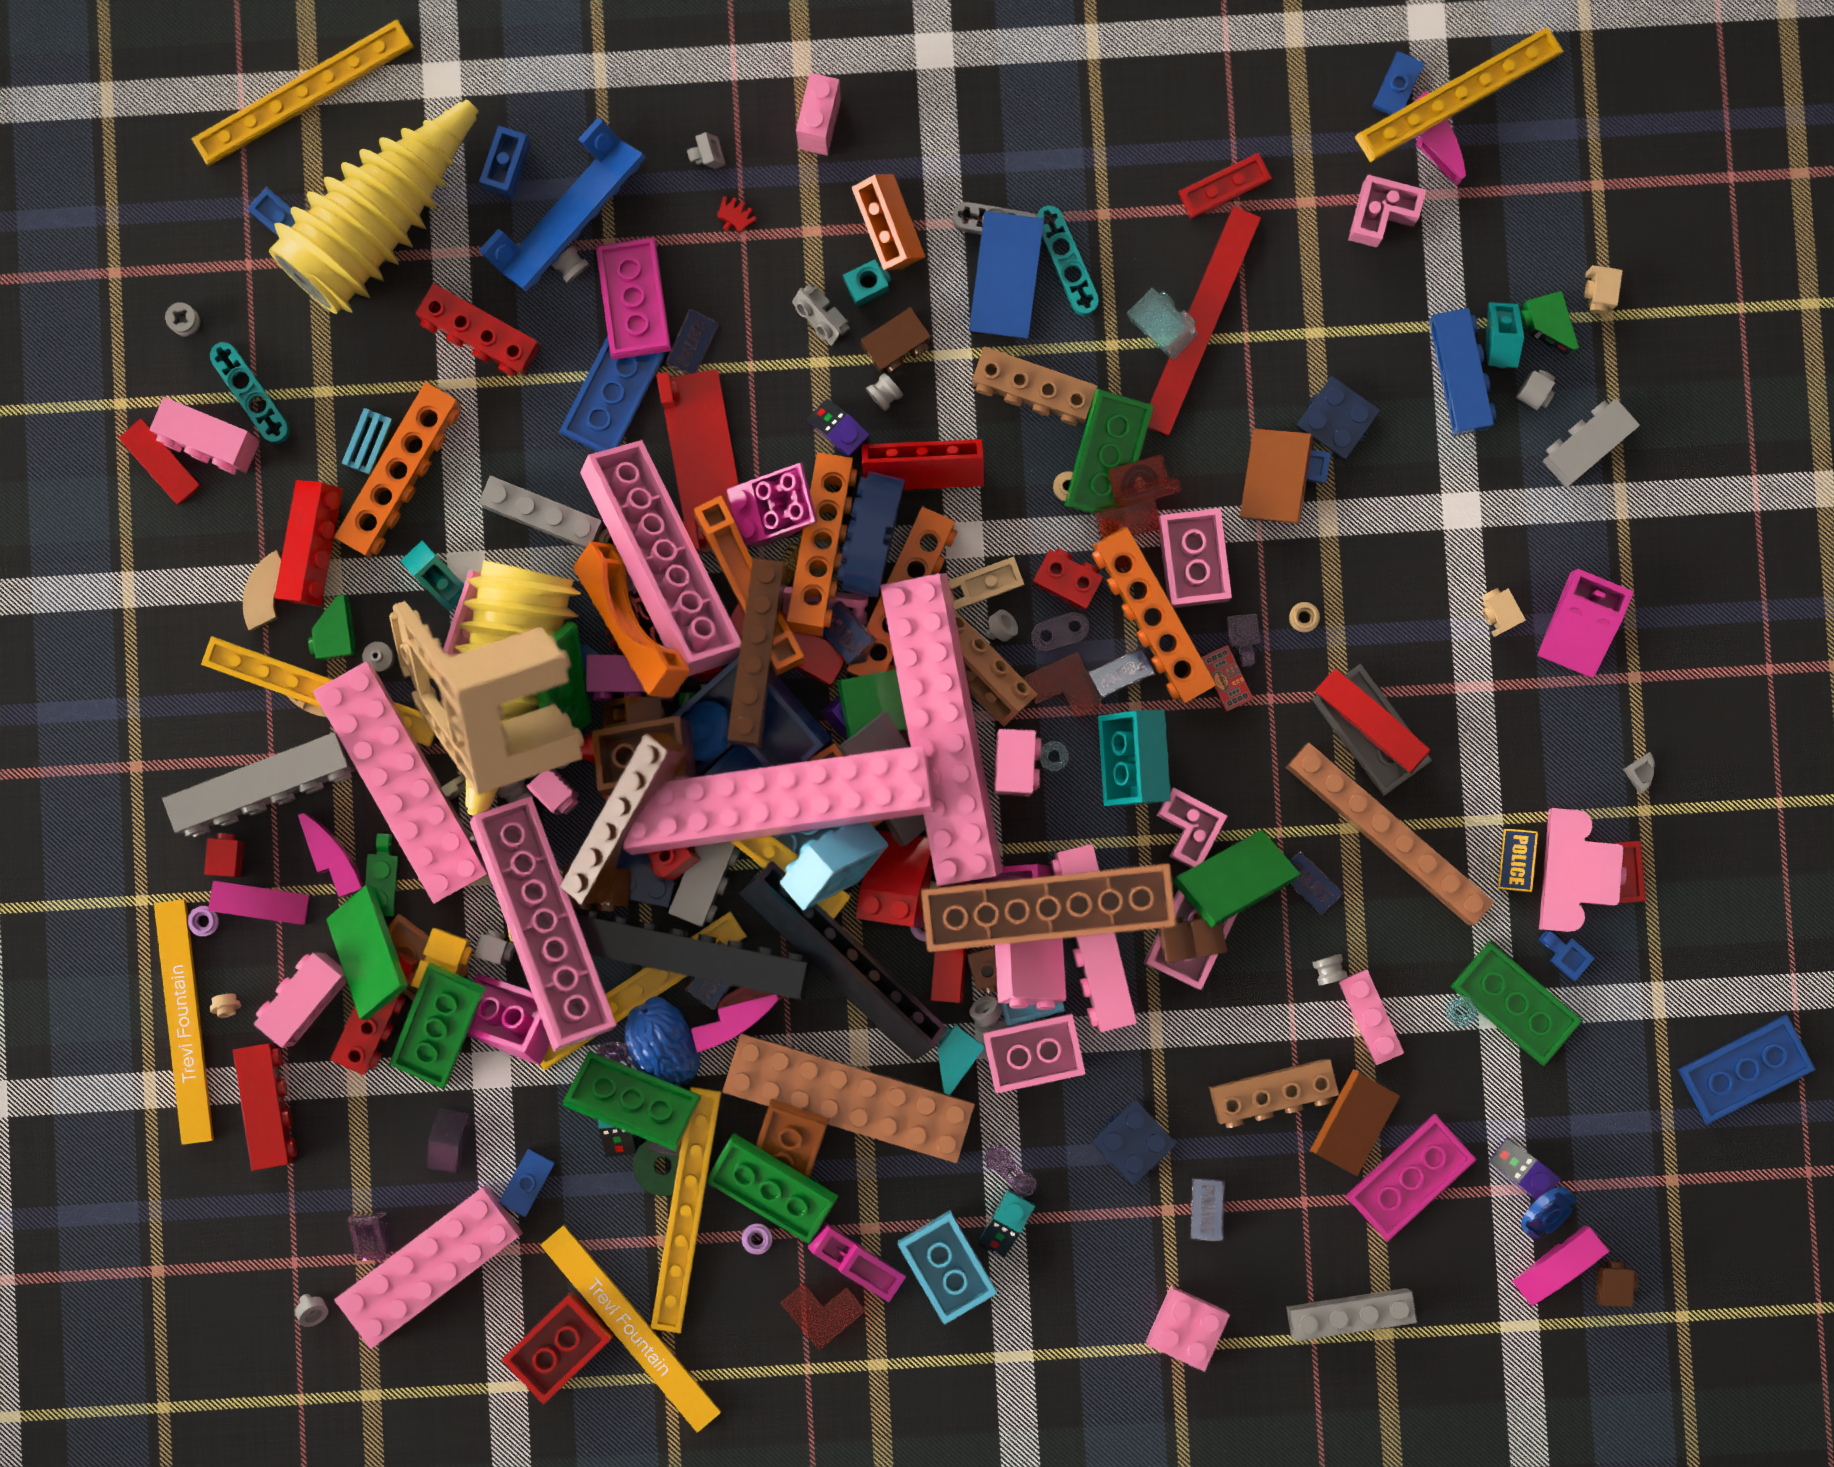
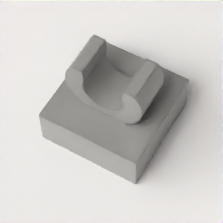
M707 132L695 136L698 147L687 150L691 163L696 162L697 165L703 163V165L714 169L726 165L717 136Z

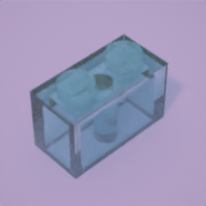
M1151 288L1127 312V315L1138 329L1174 360L1198 336L1194 327L1196 321L1185 310L1179 313L1173 307L1175 302L1167 293L1162 291L1159 294Z

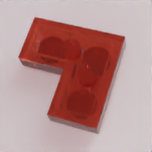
M1153 498L1095 511L1100 540L1122 527H1128L1132 536L1160 530L1156 500ZM1124 555L1119 556L1115 560L1116 569L1129 566V561Z
M1078 652L1023 677L1024 681L1038 694L1033 699L1035 705L1063 692L1075 719L1103 707Z
M803 1282L780 1302L818 1350L822 1349L866 1311V1308L847 1286L823 1305Z

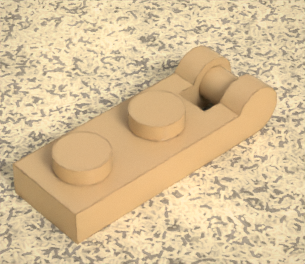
M1014 557L948 580L953 607L956 611L1024 586ZM961 587L964 597L956 600L952 590Z

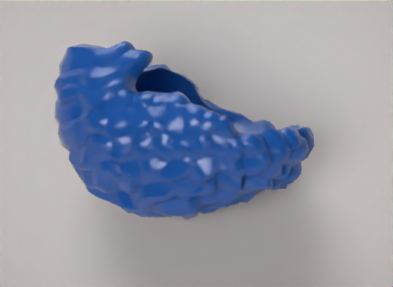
M662 997L650 998L644 1005L636 1006L629 1012L628 1021L625 1025L624 1039L636 1070L681 1087V1084H689L696 1076L700 1067L699 1059L701 1052L697 1053L692 1031L686 1023L683 1014L678 1008Z

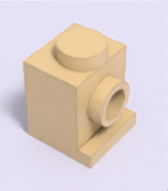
M1592 266L1586 272V278H1591V280H1588L1586 283L1584 297L1588 298L1587 308H1590V312L1607 314L1608 311H1612L1618 305L1622 270Z
M1496 588L1482 595L1484 600L1482 602L1484 609H1482L1483 616L1489 625L1494 624L1496 630L1491 632L1493 637L1526 621L1509 588L1501 593Z

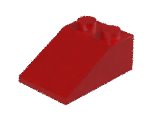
M878 830L877 832L889 845L863 877L855 918L923 929L925 920L921 890L929 889L933 868L928 837L917 836L906 846H900L892 832Z

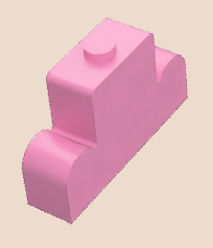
M1558 808L1548 810L1539 930L1569 932L1579 929L1585 920L1584 910L1579 903L1607 906L1619 903L1620 885H1625L1627 875L1626 867H1622L1623 847L1619 844L1586 842L1585 838L1588 837L1592 830V820L1585 812Z

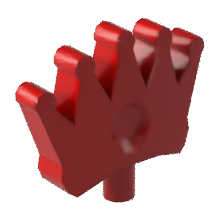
M723 197L717 218L726 222L723 227L725 231H728L732 226L738 233H741L756 221V216L748 219L749 214L752 213L751 208L742 212L745 207L744 201L734 208L736 198H733L726 206L727 198Z

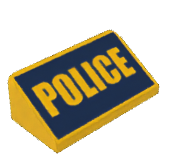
M1504 829L1498 889L1532 892L1538 832Z

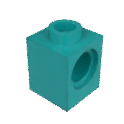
M875 259L843 275L844 283L857 307L889 292L888 282L891 281L890 275L887 270H883L882 266H878ZM865 276H873L877 280V284L872 288H865L860 282Z

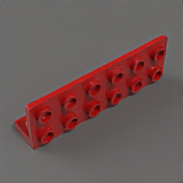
M714 369L670 377L668 372L659 373L656 375L668 428L684 519L683 524L698 554L712 552L694 517V508L721 495L734 519L727 489L739 485L719 372Z

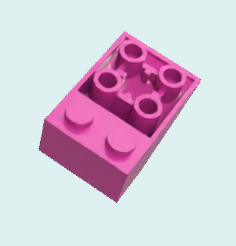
M797 463L727 489L735 524L746 547H759L776 542L817 522L802 463Z
M1580 569L1570 572L1537 656L1594 678L1624 618L1634 591Z

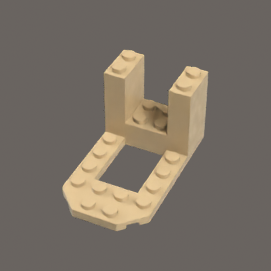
M406 601L393 605L392 609L394 612L390 613L389 616L400 668L404 678L411 677L416 690L411 692L414 704L477 795L582 759L580 746L584 742L581 732L578 728L574 729L567 713L562 714L556 704L503 722L500 721V719L504 718L502 704L568 682L566 669L570 668L567 654L564 650L560 651L554 637H549L542 627L450 657L448 653H443L439 640L432 638L428 625H422L417 610L412 611ZM434 678L439 685L443 701H438L433 686L430 687L429 679Z

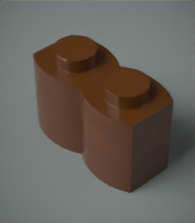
M1197 913L1194 914L1195 920L1183 922L1182 916L1175 917L1176 926L1158 928L1164 963L1227 952L1222 923L1211 928L1203 917Z

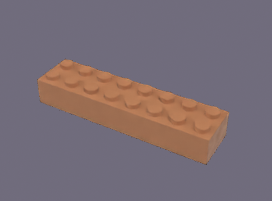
M1169 864L921 890L928 952L1176 926Z
M743 1032L740 1033L723 1089V1093L769 1106L771 1099L827 1117L829 1118L828 1125L954 1163L958 1161L974 1108V1102L951 1095L948 1096L945 1093Z

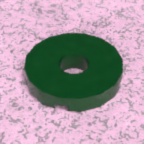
M646 1140L639 1146L634 1155L633 1172L636 1181L644 1190L659 1196L673 1194L681 1142L676 1151ZM657 1158H669L672 1163V1169L669 1173L661 1174L656 1170L655 1161Z

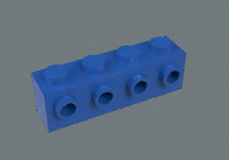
M1469 308L1434 314L1429 319L1453 436L1488 430L1494 425L1493 421L1496 420V409L1493 402L1489 403L1487 391H1490V381L1487 373L1483 374L1481 362H1484V353L1481 344L1477 345L1475 333L1478 332L1476 317L1470 314Z

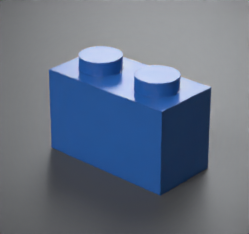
M498 125L479 180L485 191L513 199L531 146L527 134Z

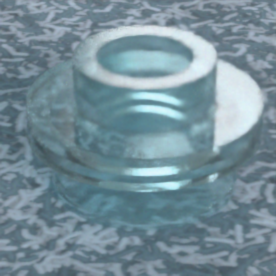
M1051 741L1042 746L1039 761L1046 770L1059 771L1068 763L1069 753L1062 743ZM1049 752H1058L1059 760L1051 762L1048 759Z
M1457 996L1449 1001L1446 1007V1015L1454 1025L1467 1026L1475 1020L1477 1007L1470 998ZM1464 1006L1467 1009V1013L1460 1015L1457 1013L1456 1008Z

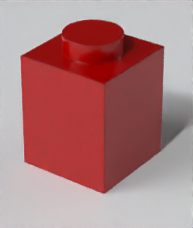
M217 833V839L207 838L204 875L241 877L244 841L235 840L236 834Z

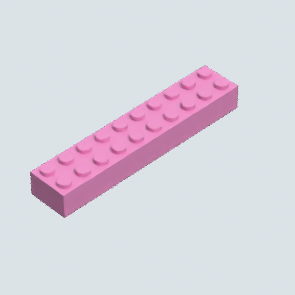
M947 573L880 585L911 747L924 746L927 753L934 813L924 814V820L937 886L997 876L1003 872L948 575Z
M916 746L667 781L650 799L635 820L624 840V849L630 855L934 813L927 753L924 746Z

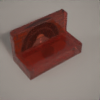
M1154 455L1109 469L1108 471L1115 505L1131 507L1181 491L1179 479L1167 476L1163 455Z

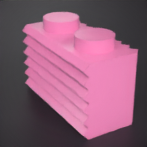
M555 769L540 773L527 786L548 810L556 815L561 813L567 815L579 803L576 800L578 792L574 791L570 783H567L566 779L562 778V775L558 774V771Z

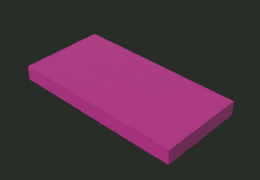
M655 237L596 246L611 359L615 360L671 351Z
M1433 1114L1345 1196L1388 1242L1477 1159L1438 1116Z

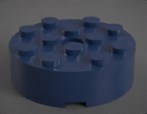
M869 471L867 478L861 477L857 491L859 498L855 497L851 514L856 520L851 519L847 534L848 539H851V541L845 540L841 557L847 562H841L837 577L838 581L843 582L842 590L878 598L902 499L904 479Z

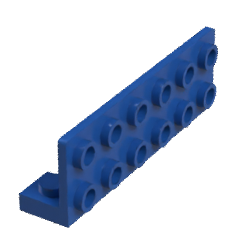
M599 118L578 139L595 160L527 237L517 246L505 233L498 229L479 250L501 274L525 291L540 280L545 270L559 259L561 252L570 242L578 238L586 224L599 214L602 206L610 197L618 193L621 185L639 169L640 164L645 159L642 152L620 140Z

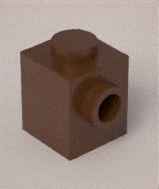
M995 947L967 954L976 989H983L984 994L997 991Z
M1607 1260L1606 1266L1597 1265L1596 1302L1602 1306L1633 1307L1634 1293L1638 1292L1639 1287L1638 1276L1634 1275V1270L1625 1267L1624 1261Z

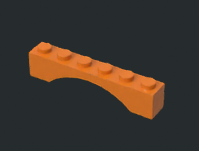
M720 495L694 508V517L745 614L753 561L735 521ZM780 612L770 664L776 676L804 663V655Z
M590 541L572 568L577 574L580 583L589 594L593 605L602 616L605 625L611 631L618 647L630 663L631 669L643 685L644 691L650 696L672 698L691 672L678 650L657 644L639 625L628 596L626 566L614 544Z

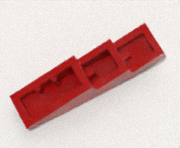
M1334 668L1315 690L1319 697L1335 708L1345 720L1362 732L1366 739L1410 774L1431 752L1405 726L1337 669Z

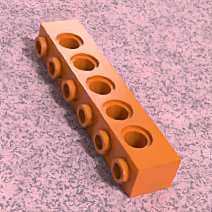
M427 382L424 383L334 538L370 559L373 554L377 555L381 551L385 543L383 536L388 528H394L400 518L398 511L403 502L408 503L416 489L413 485L419 476L423 477L431 464L429 461L430 456L434 450L438 451L442 447L446 439L444 432L449 424L454 425L461 413L459 407L461 404L457 399ZM431 413L437 414V423L432 427H425L424 418ZM415 439L422 440L421 450L417 453H410V442ZM399 465H406V476L401 479H395L393 475L395 468ZM383 491H391V501L386 505H380L378 502L379 495ZM371 516L376 517V527L371 531H365L363 528L365 519Z
M817 452L810 489L817 522L804 528L787 616V625L791 632L823 637L824 627L830 628L833 610L828 609L829 598L835 599L838 581H833L834 570L839 571L842 562V553L838 552L839 542L845 543L848 525L843 524L844 514L850 515L853 497L848 496L849 486L855 487L858 469L852 468L853 458ZM829 485H837L840 490L836 493H830L825 488ZM830 512L836 517L833 520L826 521L820 516L823 513ZM820 540H825L831 545L826 549H820L815 544ZM815 568H820L826 573L822 577H814L810 572ZM814 596L819 598L821 602L811 606L805 600L808 597Z
M922 506L886 584L913 579L907 572L908 568L913 564H920L924 567L925 573L922 577L930 576L933 573L939 574L945 558L941 556L945 545L948 547L952 546L958 532L953 529L955 521ZM925 537H932L937 541L938 545L935 550L927 552L921 548V540ZM882 594L864 631L871 641L851 660L847 668V673L855 677L895 670V667L891 666L894 655L890 634L882 628L884 621L887 619ZM861 641L859 642L857 649L863 644ZM881 645L886 648L887 656L885 659L875 661L871 658L870 651L874 646Z
M1122 527L1093 544L1095 552L1092 553L1094 561L1100 569L1105 567L1110 576L1106 581L1115 596L1120 594L1125 604L1121 608L1130 622L1133 620L1136 622L1139 628L1136 635L1143 647L1149 646L1154 654L1151 661L1159 674L1164 672L1169 683L1165 686L1174 700L1179 699L1180 702L1187 703L1216 686L1128 527ZM1121 555L1127 557L1129 561V567L1123 573L1118 572L1115 568V560ZM1134 582H1140L1144 588L1143 595L1138 599L1132 598L1129 592L1130 586ZM1150 608L1156 609L1159 615L1157 622L1153 625H1148L1144 619L1145 612ZM1169 634L1173 639V646L1170 650L1163 651L1159 646L1160 638L1163 635ZM1184 660L1187 663L1188 671L1184 676L1177 677L1174 673V666L1177 662Z

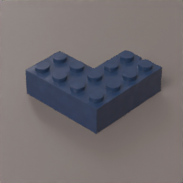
M739 656L671 717L681 716L683 718L684 715L688 716L692 711L690 708L703 701H714L726 708L731 715ZM770 668L761 748H748L765 768L805 762L826 744L831 737ZM729 743L722 753H724L732 744ZM720 755L709 761L695 760L696 776Z

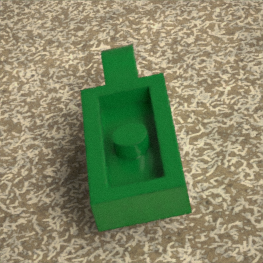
M377 833V854L367 855L365 885L374 887L383 916L393 917L395 916L400 856L391 855L393 834Z

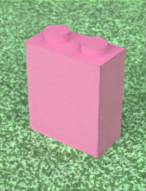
M814 73L809 74L796 128L800 150L828 156L841 102L839 79Z
M1063 938L995 945L998 1003L1010 1004V1008L1013 1009L1037 1005V1010L1055 1009L1056 1004L1066 1001Z

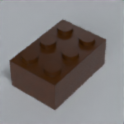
M674 716L592 731L598 791L609 797L611 796L644 735L649 733H667L688 750L675 774L668 781L695 778L696 768L691 723L681 716Z

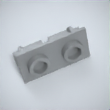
M809 284L804 289L802 287L799 289L792 301L797 312L813 325L819 337L826 340L831 346L834 345L839 335L843 336L849 331L848 320L835 307L828 312L824 310L830 304V301L817 286L813 287Z

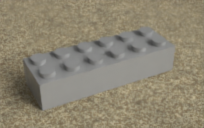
M334 732L162 799L174 832L185 834L186 837L193 836L195 838L211 832L210 826L221 824L224 827L238 822L239 815L249 814L253 816L267 810L266 805L270 803L282 805L296 799L294 794L299 792H306V794L317 792L324 788L323 783L334 781L339 783L352 778L351 772L357 771L338 735Z

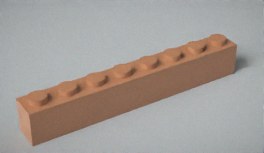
M1310 743L1305 744L1285 767L1468 925H1476L1495 903Z

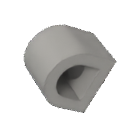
M1539 370V372L1532 371L1527 375L1516 398L1536 410L1540 406L1546 408L1555 393L1551 391L1555 384V377L1543 370Z
M488 929L487 935L480 934L473 957L505 966L506 960L511 961L515 945L514 943L504 941L505 934Z

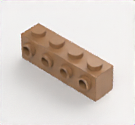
M985 346L972 378V386H975L976 391L983 395L993 396V393L1004 396V401L1009 404L1021 406L1024 403L1033 406L1032 411L1044 416H1049L1050 413L1061 416L1060 420L1073 426H1077L1078 423H1085L1095 390L1097 389V385Z
M954 609L969 692L1005 727L1038 694Z
M1327 1058L1209 1087L1217 1121L1219 1124L1225 1123L1226 1128L1243 1125L1244 1118L1255 1116L1256 1121L1274 1117L1273 1111L1285 1109V1113L1303 1110L1302 1104L1314 1102L1315 1106L1329 1104L1333 1102L1332 1097L1339 1095L1331 1060Z

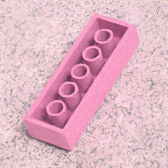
M1093 844L1057 852L1054 854L1055 860L1050 861L1054 876L1099 871ZM1115 932L1076 936L1077 948L1072 949L1076 967H1082L1085 977L1079 980L1083 996L1090 998L1092 1006L1087 1008L1090 1025L1092 1027L1097 1026L1099 1032L1137 1024Z
M486 1185L335 1299V1302L369 1348L372 1349L521 1236L523 1232L503 1205L499 1203L498 1198L489 1186Z

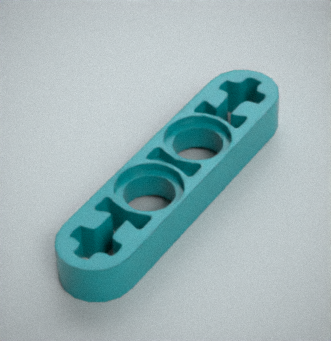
M1045 206L1039 210L1036 218H1045V214H1049L1050 217L1056 216L1054 228L1056 232L1062 229L1064 233H1057L1048 239L1047 235H1051L1052 231L1048 224H1044L1041 239L1072 309L1080 316H1089L1097 309L1099 301L1097 292L1062 213L1055 206ZM1064 240L1069 244L1070 250L1065 255H1058L1053 251L1052 246L1054 242ZM1069 267L1078 268L1082 275L1080 280L1069 282L1064 275L1066 269ZM1086 283L1087 287H1083L1082 291L1086 298H1092L1089 304L1090 308L1086 309L1084 305L1078 306L1077 303L1080 301L1079 292L1076 290L1072 293L1070 289H1077Z
M220 342L211 349L210 360L261 435L273 444L285 442L290 434V427L240 353L229 343ZM221 351L231 352L228 357L232 364L236 366L231 370L225 362H218L221 358L219 354ZM240 373H245L249 376V384L243 389H238L234 385V379ZM257 397L264 398L266 401V408L261 413H254L251 410V402ZM269 416L276 425L282 424V427L279 428L281 434L279 436L269 435L268 433L272 429L263 419Z

